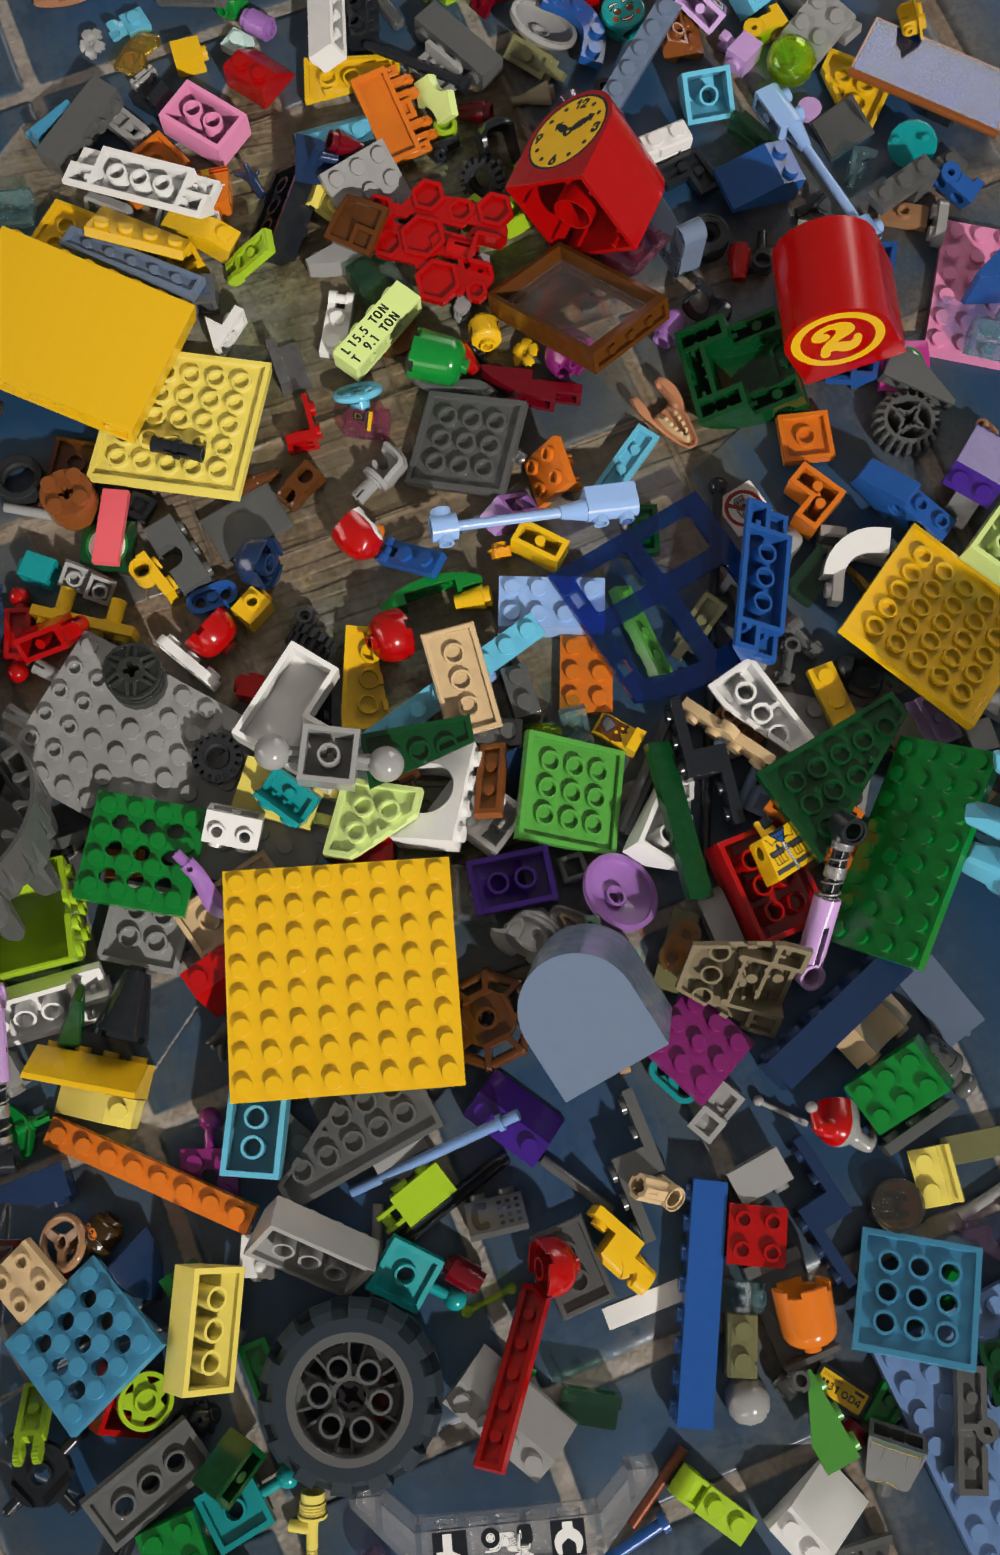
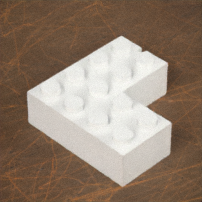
M291 640L231 733L234 739L254 751L255 745L260 738L268 734H277L286 739L290 746L300 747L303 723L327 725L315 718V715L340 678L339 668ZM328 753L327 758H322L325 759V762L335 760L333 753ZM288 762L283 768L297 776L298 763ZM317 788L327 795L332 791V789Z

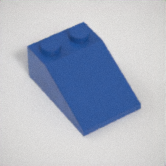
M786 139L764 143L715 168L712 172L732 213L795 199L806 180Z

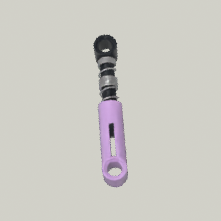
M846 810L834 812L828 821V829L832 834L831 848L833 850L831 857H827L829 862L825 863L823 871L825 878L824 881L821 880V883H823L822 889L814 892L800 945L813 948V954L804 974L796 973L793 979L808 991L820 988L825 981L826 973L822 967L842 901L838 895L841 894L839 887L840 884L844 883L848 870L846 862L851 859L849 852H852L854 846L860 844L866 838L868 832L867 824Z
M0 982V1175L19 1172L22 1161L20 1146L18 1143L13 1142V1135L9 1133V1128L12 1124L8 1122V1117L11 1115L10 1104L7 1103L9 1098L6 1097V1089L8 1088L6 1084L11 1081L5 1020L7 993L2 982Z

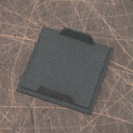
M852 94L809 123L831 162L875 133Z

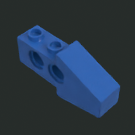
M874 458L865 463L850 482L854 489L884 519L890 516L905 530H908L915 522L941 542L957 522L956 519L919 490L922 485L921 483Z

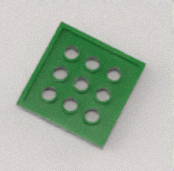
M99 790L72 898L80 901L186 919L194 885L189 877L180 870L182 867L177 862L167 866L162 863V858L166 853H176L180 849L190 859L193 857L199 863L203 846L201 838L207 809ZM119 816H125L129 819L128 825L123 829H116L113 826L114 820ZM146 821L156 823V829L151 834L141 832V826ZM173 826H181L184 829L183 835L178 839H172L168 836V832ZM111 843H120L122 850L118 855L110 856L107 854V847ZM146 847L150 850L149 857L143 861L136 860L134 857L136 850ZM106 869L115 871V878L109 883H104L100 880L101 873ZM134 874H140L144 879L142 885L137 888H132L128 885L129 878ZM161 879L171 881V888L165 893H160L156 890V884Z

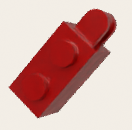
M70 612L26 628L12 642L24 662L28 664L69 648L89 628L90 623L83 615L72 617Z

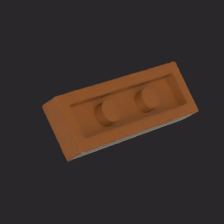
M506 742L479 744V751H482V757L479 766H477L473 814L476 820L503 818L507 772L506 751H508V746Z

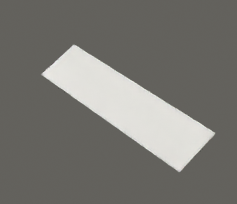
M678 1278L647 1290L643 1295L637 1294L603 1308L602 1311L609 1330L681 1302L682 1292H678L677 1289Z

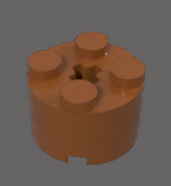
M73 467L55 471L49 476L43 477L40 481V502L55 524L65 527L67 530L75 531L86 528L93 523L95 515L99 512L101 500L87 476L78 468Z

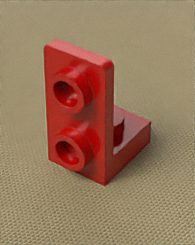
M302 393L301 396L310 429L305 431L295 430L291 434L285 435L290 456L320 449L318 439L323 438L319 423L314 424L312 418L317 416L314 401H308L306 393Z

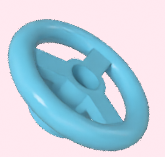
M374 381L349 384L337 389L333 393L332 398L337 403L350 404L352 412L365 411L371 408L370 399L382 392V385Z

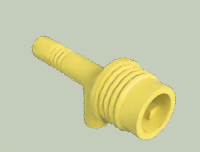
M313 1486L312 1490L308 1487L301 1490V1500L299 1501V1511L297 1513L298 1519L291 1518L288 1523V1532L306 1534V1555H318V1523L325 1520L328 1516L325 1489L318 1486Z

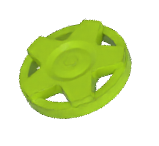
M153 1370L141 1371L118 1394L116 1399L118 1416L123 1424L131 1430L137 1432L151 1431L159 1427L170 1415L174 1404V1395L168 1394L166 1406L162 1403L161 1398L165 1392H162L164 1375ZM147 1376L157 1377L159 1380L150 1383ZM133 1384V1389H132V1391L129 1392V1393H126V1391L128 1390V1388ZM123 1410L131 1411L130 1421L126 1418ZM148 1417L157 1419L150 1424L144 1425Z

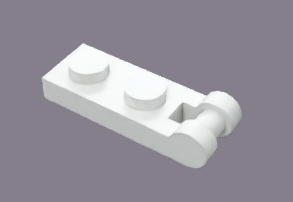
M337 290L329 291L319 348L320 357L334 359V347L339 341H343L349 335L355 306V293L347 292V294H340ZM337 304H344L345 309H338Z

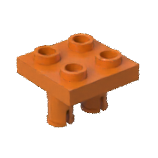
M561 436L549 438L523 462L538 508H547L564 492L578 493L582 487V483L578 482L580 478L573 474L574 460L571 459V454L566 453Z

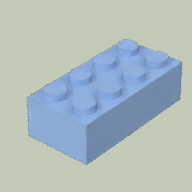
M499 576L498 635L531 612L546 633L544 637L560 638V635L603 636L605 630V578Z

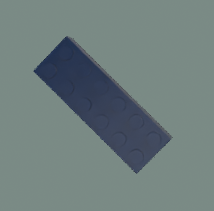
M864 954L858 960L861 964L859 967L857 966L853 970L849 969L840 977L841 985L828 989L819 998L822 1002L820 1005L817 1004L815 1007L807 1009L799 1017L802 1020L799 1025L790 1026L780 1035L782 1041L779 1044L770 1045L761 1053L760 1058L762 1061L757 1066L780 1090L793 1089L883 1002L913 970L897 963Z

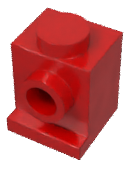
M258 673L240 674V677L235 678L233 691L240 702L250 704L266 679Z

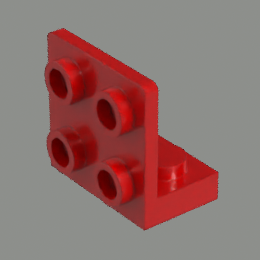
M727 1201L723 1262L734 1265L785 1269L788 1209Z

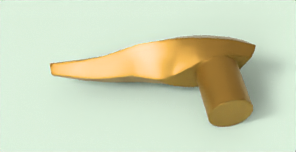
M848 565L846 568L847 573L859 590L864 593L871 582Z

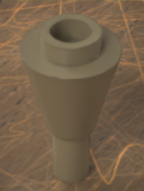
M545 80L528 90L525 94L511 97L512 107L525 104L552 105L551 100L556 99L553 84L548 85V81Z

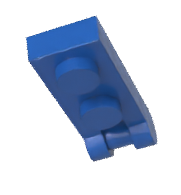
M386 537L383 543L384 548L382 552L377 554L375 561L388 568L436 579L447 556L443 551Z

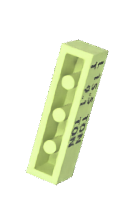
M398 280L391 287L388 286L382 293L381 299L368 308L365 317L352 326L349 335L343 341L341 340L336 344L333 350L335 365L360 382L422 311L421 297Z

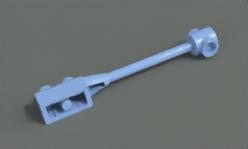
M771 83L755 91L751 108L774 141L787 139L799 151L803 152L846 215L858 217L870 223L879 239H881L882 232L884 231L882 220L878 217L872 219L867 213L859 215L812 148L803 125V120L805 119L804 109L800 105L795 108L793 107L790 89L788 87L781 89L777 83Z
M635 481L583 487L579 500L551 509L458 520L456 513H451L450 507L438 506L430 511L428 529L432 543L438 542L440 548H449L455 545L454 540L459 539V531L560 518L562 520L585 521L586 523L593 522L595 528H603L609 525V520L619 519L621 525H627L634 522V517L639 515L640 504Z

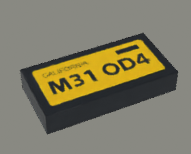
M818 1363L813 1374L815 1375L819 1372L825 1381L828 1390L824 1393L831 1403L835 1401L840 1409L860 1422L874 1394L828 1363Z

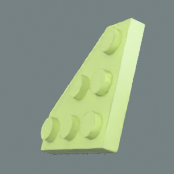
M357 778L355 792L339 790L322 854L328 858L353 861L418 818L424 796L423 788L384 783L370 790L368 780Z

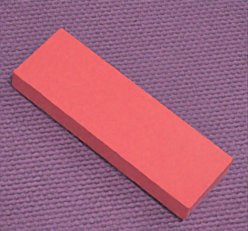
M102 489L91 559L93 565L120 567L131 495L129 490Z

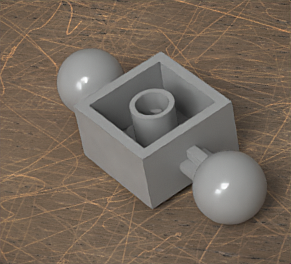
M303 723L300 747L290 746L286 739L280 735L268 734L260 738L254 748L255 760L264 769L278 770L283 768L288 762L298 763L296 776L298 786L355 792L357 770L369 771L376 780L381 782L396 780L404 770L403 756L393 747L382 746L371 754L360 753L361 729ZM328 753H333L335 760L325 762V759L322 758H327Z

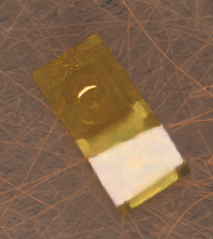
M140 31L133 36L119 53L113 65L114 70L123 72L128 76L136 75L148 65L146 56L152 54L153 50L161 46L159 35Z

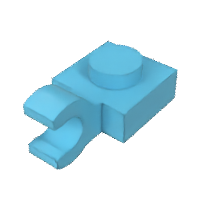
M140 6L119 15L120 21L110 20L106 23L110 31L108 34L113 42H117L127 35L133 40L153 31L150 21Z

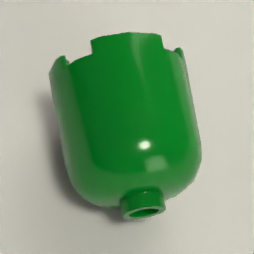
M418 327L420 337L415 335L412 342L408 361L413 362L412 370H407V378L441 386L456 384L461 374H467L470 359L466 358L464 343L458 338Z

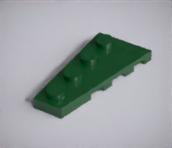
M470 714L361 734V745L364 754H371L382 746L393 747L402 754L404 770L400 776L475 742ZM366 771L370 790L386 783L376 780L369 771Z

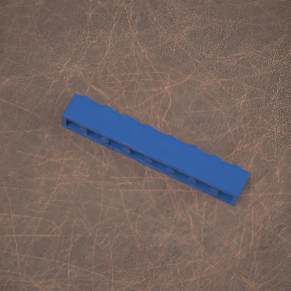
M690 1177L689 1184L685 1183L684 1201L688 1202L687 1213L682 1215V1231L686 1232L685 1244L681 1243L679 1254L680 1262H684L683 1274L678 1275L677 1283L678 1292H682L681 1305H676L675 1321L680 1323L679 1335L674 1336L673 1353L678 1354L677 1367L673 1366L671 1372V1385L676 1387L675 1398H670L669 1417H673L677 1427L713 1431L728 1182Z

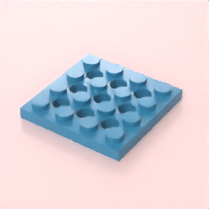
M863 1226L861 1231L851 1349L976 1373L983 1248ZM887 1254L894 1256L898 1262V1267L895 1270L885 1269L881 1264V1257ZM915 1260L923 1261L928 1268L927 1274L924 1276L916 1275L911 1269V1263ZM946 1265L954 1267L958 1272V1279L953 1282L947 1281L942 1276V1267ZM888 1284L895 1290V1298L893 1300L886 1301L880 1297L878 1289L881 1285ZM912 1290H919L925 1295L926 1302L923 1306H915L910 1302L909 1293ZM942 1296H950L955 1300L956 1310L954 1312H946L941 1308L939 1301ZM879 1315L889 1316L893 1322L892 1330L887 1332L880 1330L876 1325V1318ZM909 1321H918L923 1326L924 1332L921 1337H912L908 1333L907 1323ZM946 1326L953 1331L954 1341L947 1344L939 1339L937 1332L940 1327Z
M92 1255L67 1280L68 1282L4 1343L70 1437H77L167 1345L128 1293L123 1291L114 1281L107 1270L108 1267L98 1255ZM93 1290L96 1294V1301L93 1306L88 1308L85 1304V1297ZM110 1312L113 1316V1324L108 1330H104L102 1319ZM68 1313H72L74 1323L70 1329L65 1330L63 1319ZM49 1335L51 1347L44 1353L41 1350L40 1344L42 1339ZM88 1335L91 1345L88 1351L82 1353L79 1344L81 1339ZM127 1335L131 1341L130 1348L127 1352L122 1353L119 1349V1342L123 1336ZM62 1358H65L68 1361V1369L64 1375L60 1376L57 1372V1365ZM105 1358L108 1362V1369L103 1376H99L96 1367L98 1362ZM79 1381H82L85 1385V1393L80 1399H77L74 1395V1388Z

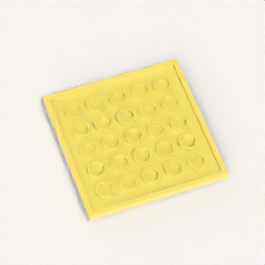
M180 351L134 444L99 430L87 471V478L93 483L240 502L273 371L272 363ZM156 435L172 440L179 438L183 439V442L205 446V459L200 463L183 458L177 460L166 454L150 452L151 437Z

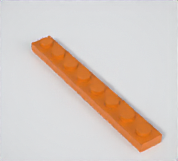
M53 1116L42 1142L46 1146L243 1235L249 1234L260 1205L60 1116Z

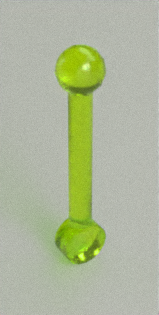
M508 1283L505 1289L472 1306L465 1305L461 1310L462 1316L469 1318L472 1316L473 1311L506 1294L516 1293V1284Z

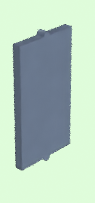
M932 954L928 958L924 972L912 969L913 972L899 985L940 1038L951 1047L963 1037L970 1036L971 1031L985 1020Z

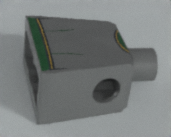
M870 1417L865 1477L875 1482L873 1489L881 1497H890L893 1488L903 1492L909 1491L928 1456L927 1436Z

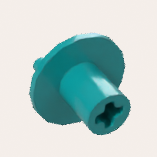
M908 119L899 123L892 130L888 139V153L891 159L903 168L924 153L931 160L937 150L938 138L934 129L927 122L919 119Z

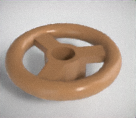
M67 1212L52 1217L44 1226L39 1240V1248L61 1274L73 1270L83 1258L86 1250L85 1226L79 1217ZM61 1222H69L74 1226L72 1230L65 1234H59L53 1229ZM48 1240L54 1243L57 1250V1263L49 1255ZM67 1255H74L72 1259L67 1262Z

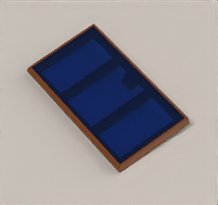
M876 17L851 68L848 70L847 76L995 139L999 135V68L924 36L923 40H921L919 34L906 37L902 34L900 26Z

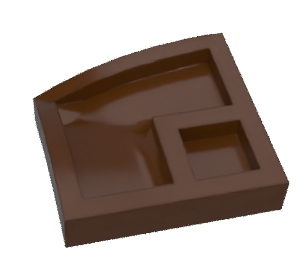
M346 194L336 209L323 237L332 243L371 259L391 211L388 207L376 202Z

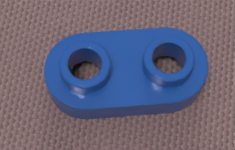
M220 580L192 591L187 597V607L194 616L206 617L211 615L220 606L225 609L232 607L239 600V591L232 581ZM225 593L231 594L227 599L222 598ZM200 602H206L203 608L197 607Z

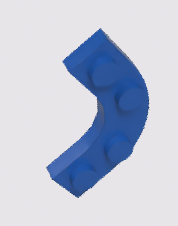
M541 0L540 9L563 17L570 21L580 35V50L577 62L600 71L604 61L606 33L602 21L594 9L585 0Z

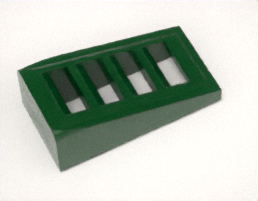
M78 984L74 991L58 1036L57 1045L60 1047L81 1046L85 1030L84 984Z

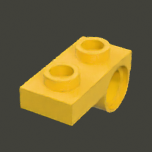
M144 550L135 556L136 558L129 564V573L138 586L151 588L156 584L171 605L180 599L175 591L179 587L170 575L167 577L163 576L160 572L163 567L155 556L149 558ZM149 569L146 575L138 576L140 571Z

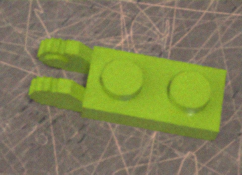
M262 228L225 263L226 271L231 273L227 277L229 285L237 287L244 283L246 277L276 253L272 230Z
M32 1382L24 1383L13 1435L12 1464L14 1467H21L24 1464L26 1456L25 1443H32L31 1461L33 1465L42 1464L45 1453L44 1441H47L52 1410Z

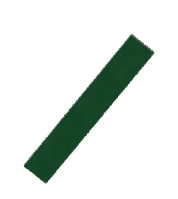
M671 741L647 743L643 748L686 902L710 899L714 897V893Z

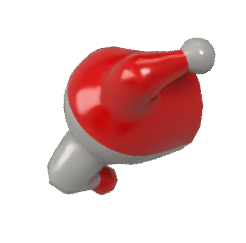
M831 1097L819 1100L818 1103L810 1101L806 1104L805 1109L810 1113L812 1131L825 1144L832 1147L850 1145L867 1153L873 1151L877 1142V1132L871 1124H869L870 1132L868 1134L861 1129L859 1109L852 1099Z

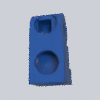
M949 161L939 167L941 171L934 186L961 210L972 203L985 183L979 177L971 180L961 172L960 166L956 162Z

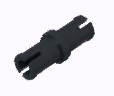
M153 435L150 440V452L166 454L177 460L183 458L200 463L205 459V446L183 442V439L179 438L172 440Z

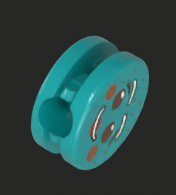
M604 0L601 6L600 19L605 28L606 36L618 42L632 40L644 22L645 6L642 0Z

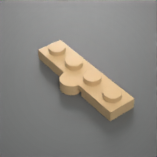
M688 697L682 702L687 723L692 726L699 725L705 729L704 732L708 737L715 741L720 739L726 743V747L737 756L742 754L748 758L749 763L754 768L762 770L777 761L776 755L742 734L733 723L725 719L721 722L720 718Z

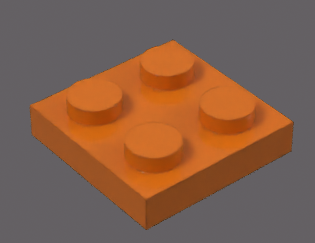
M827 410L776 416L775 423L783 466L801 465L804 461L808 464L834 461L836 454Z

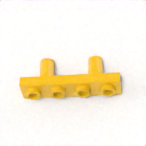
M61 586L55 607L50 608L32 604L29 614L35 619L36 624L70 612L72 617L81 615L71 612L77 591L67 586ZM112 597L106 619L85 616L90 623L87 630L102 639L103 637L113 639V642L121 645L123 643H138L141 636L134 626L121 624L127 602L123 599Z

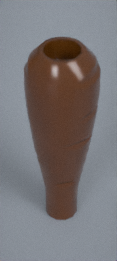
M279 468L247 475L242 496L265 483L282 477Z

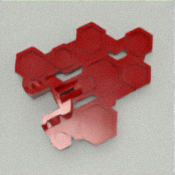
M423 178L411 189V196L402 204L392 202L391 197L373 194L368 199L388 207L391 211L375 248L376 257L415 266L416 271H418L415 274L421 301L444 307L455 296L462 297L465 293L467 294L468 302L480 305L487 299V289L495 282L491 262L477 258L481 246L501 250L507 244V224L514 218L508 195L490 191L478 203H475L469 199L444 195L441 182ZM410 216L413 217L405 225L394 222L397 217L405 220ZM443 225L462 230L466 226L473 228L465 235L444 230ZM437 256H441V257H445V258L457 260V261H458V264H454V263H450V262H446V261H442V260H438V259H434V258L437 257Z

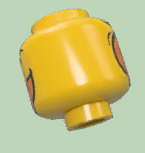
M486 312L479 313L468 323L470 343L478 351L490 352L502 342L500 323L494 315Z

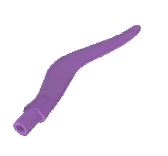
M179 849L172 858L182 867L180 870L192 881L205 909L211 915L224 919L223 896L201 865L193 857L190 859Z

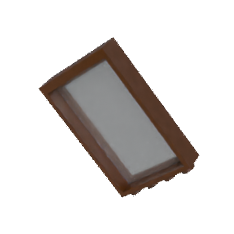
M561 242L555 244L487 293L490 313L594 374L599 373L670 319L667 296Z

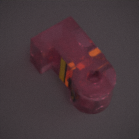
M379 408V412L362 411L359 409L344 411L342 433L345 436L362 440L389 442L391 430L390 409Z

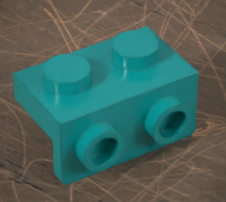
M284 768L272 770L262 787L255 790L252 795L258 800L257 802L262 808L273 811L280 816L282 823L295 828L307 822L323 798L310 787L298 786L296 777Z

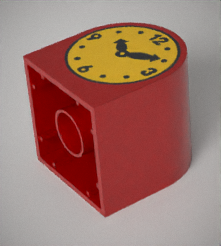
M590 90L566 100L544 118L529 139L505 189L551 247L561 242L585 255L637 250L663 196L665 179L609 94L601 90Z

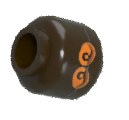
M108 1210L104 1213H94L84 1225L85 1252L90 1256L97 1254L102 1256L109 1255L124 1237L123 1221Z

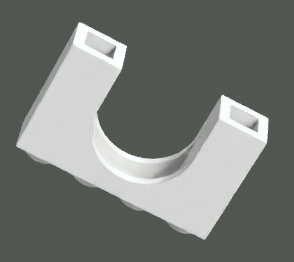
M475 742L417 768L421 775L446 776L453 779V791L447 802L440 808L432 812L419 813L417 819L389 836L398 848L449 852L461 851L462 842L464 843L467 838L466 824L468 817H471L473 811L471 801L476 788L477 766H479L482 757V751H479Z

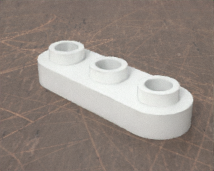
M161 634L155 641L167 655L212 692H215L221 686L219 681L221 676L210 666L205 669L200 665L201 659L191 650L187 653L180 648L182 644L173 635L165 636Z

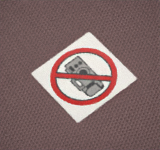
M750 480L723 496L722 515L738 537L743 535L746 499L751 497L766 502Z

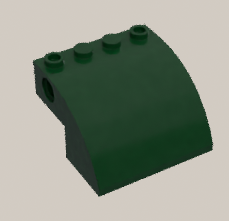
M775 305L730 325L723 314L719 313L674 333L700 426L711 429L746 428L774 421L777 415L792 414L811 407L803 380L785 355L779 311Z

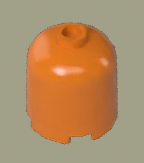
M819 1275L814 1276L815 1281L802 1282V1276L787 1278L777 1282V1288L771 1289L783 1339L790 1346L804 1349V1352L808 1354L822 1351V1347L834 1340L837 1334V1319L831 1281L827 1277Z

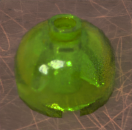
M789 33L780 36L768 50L766 58L767 71L772 80L781 86L788 88L800 86L812 75L811 72L817 60L816 52L811 42L800 34Z

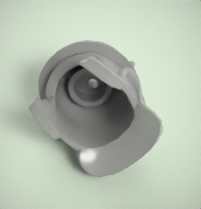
M539 906L538 908L532 907L519 911L508 923L504 924V928H491L490 936L501 952L509 956H515L518 953L526 957L527 962L532 965L541 946L551 935L559 931V927L554 922L552 915Z

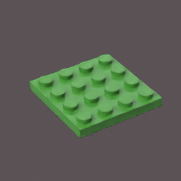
M532 729L526 730L524 734L513 839L543 845L547 844L548 846L582 851L599 856L607 853H616L626 751Z

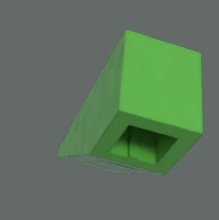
M809 1369L806 1373L810 1378V1388L807 1392L811 1447L827 1476L859 1459L860 1455L857 1451L862 1449L853 1431L847 1433L841 1421L845 1417L837 1403L834 1401L830 1404L824 1392L828 1390V1387L820 1373L818 1372L814 1375L812 1370Z

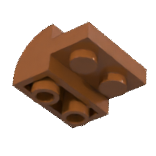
M681 11L661 43L664 58L672 64H675L679 58L701 60L705 54L698 24L685 12Z

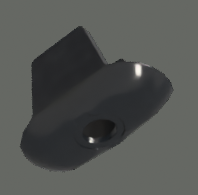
M498 116L481 123L477 127L474 141L480 155L483 152H488V157L491 155L486 135L487 133L498 131L503 134L511 163L519 161L521 154L514 122L507 116Z

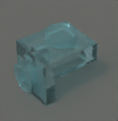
M584 704L558 710L563 737L594 743Z

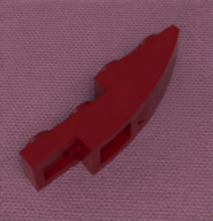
M496 363L482 364V381L492 385L498 390V394L507 399L527 401L530 408L554 412L555 403L577 406L581 404L583 384H577L573 381L556 382L547 378L533 379V370L523 366L513 368L504 367Z

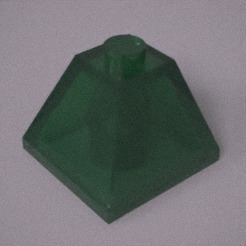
M372 255L371 259L361 256L345 266L347 284L367 310L372 304H376L381 299L384 290L388 286L391 287L396 280L416 293L392 261L377 258L376 255Z

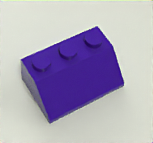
M496 1069L463 1116L478 1127L493 1120L496 1114L501 1113L504 1115L517 1109L521 1115V1120L508 1125L507 1130L502 1132L497 1130L489 1134V1136L533 1168L565 1119Z

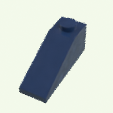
M69 1160L57 1162L1 1185L0 1203L34 1206L53 1204L55 1209L71 1203V1197L79 1194Z

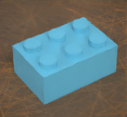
M229 1092L219 1176L281 1180L283 1178L291 1100L230 1104Z

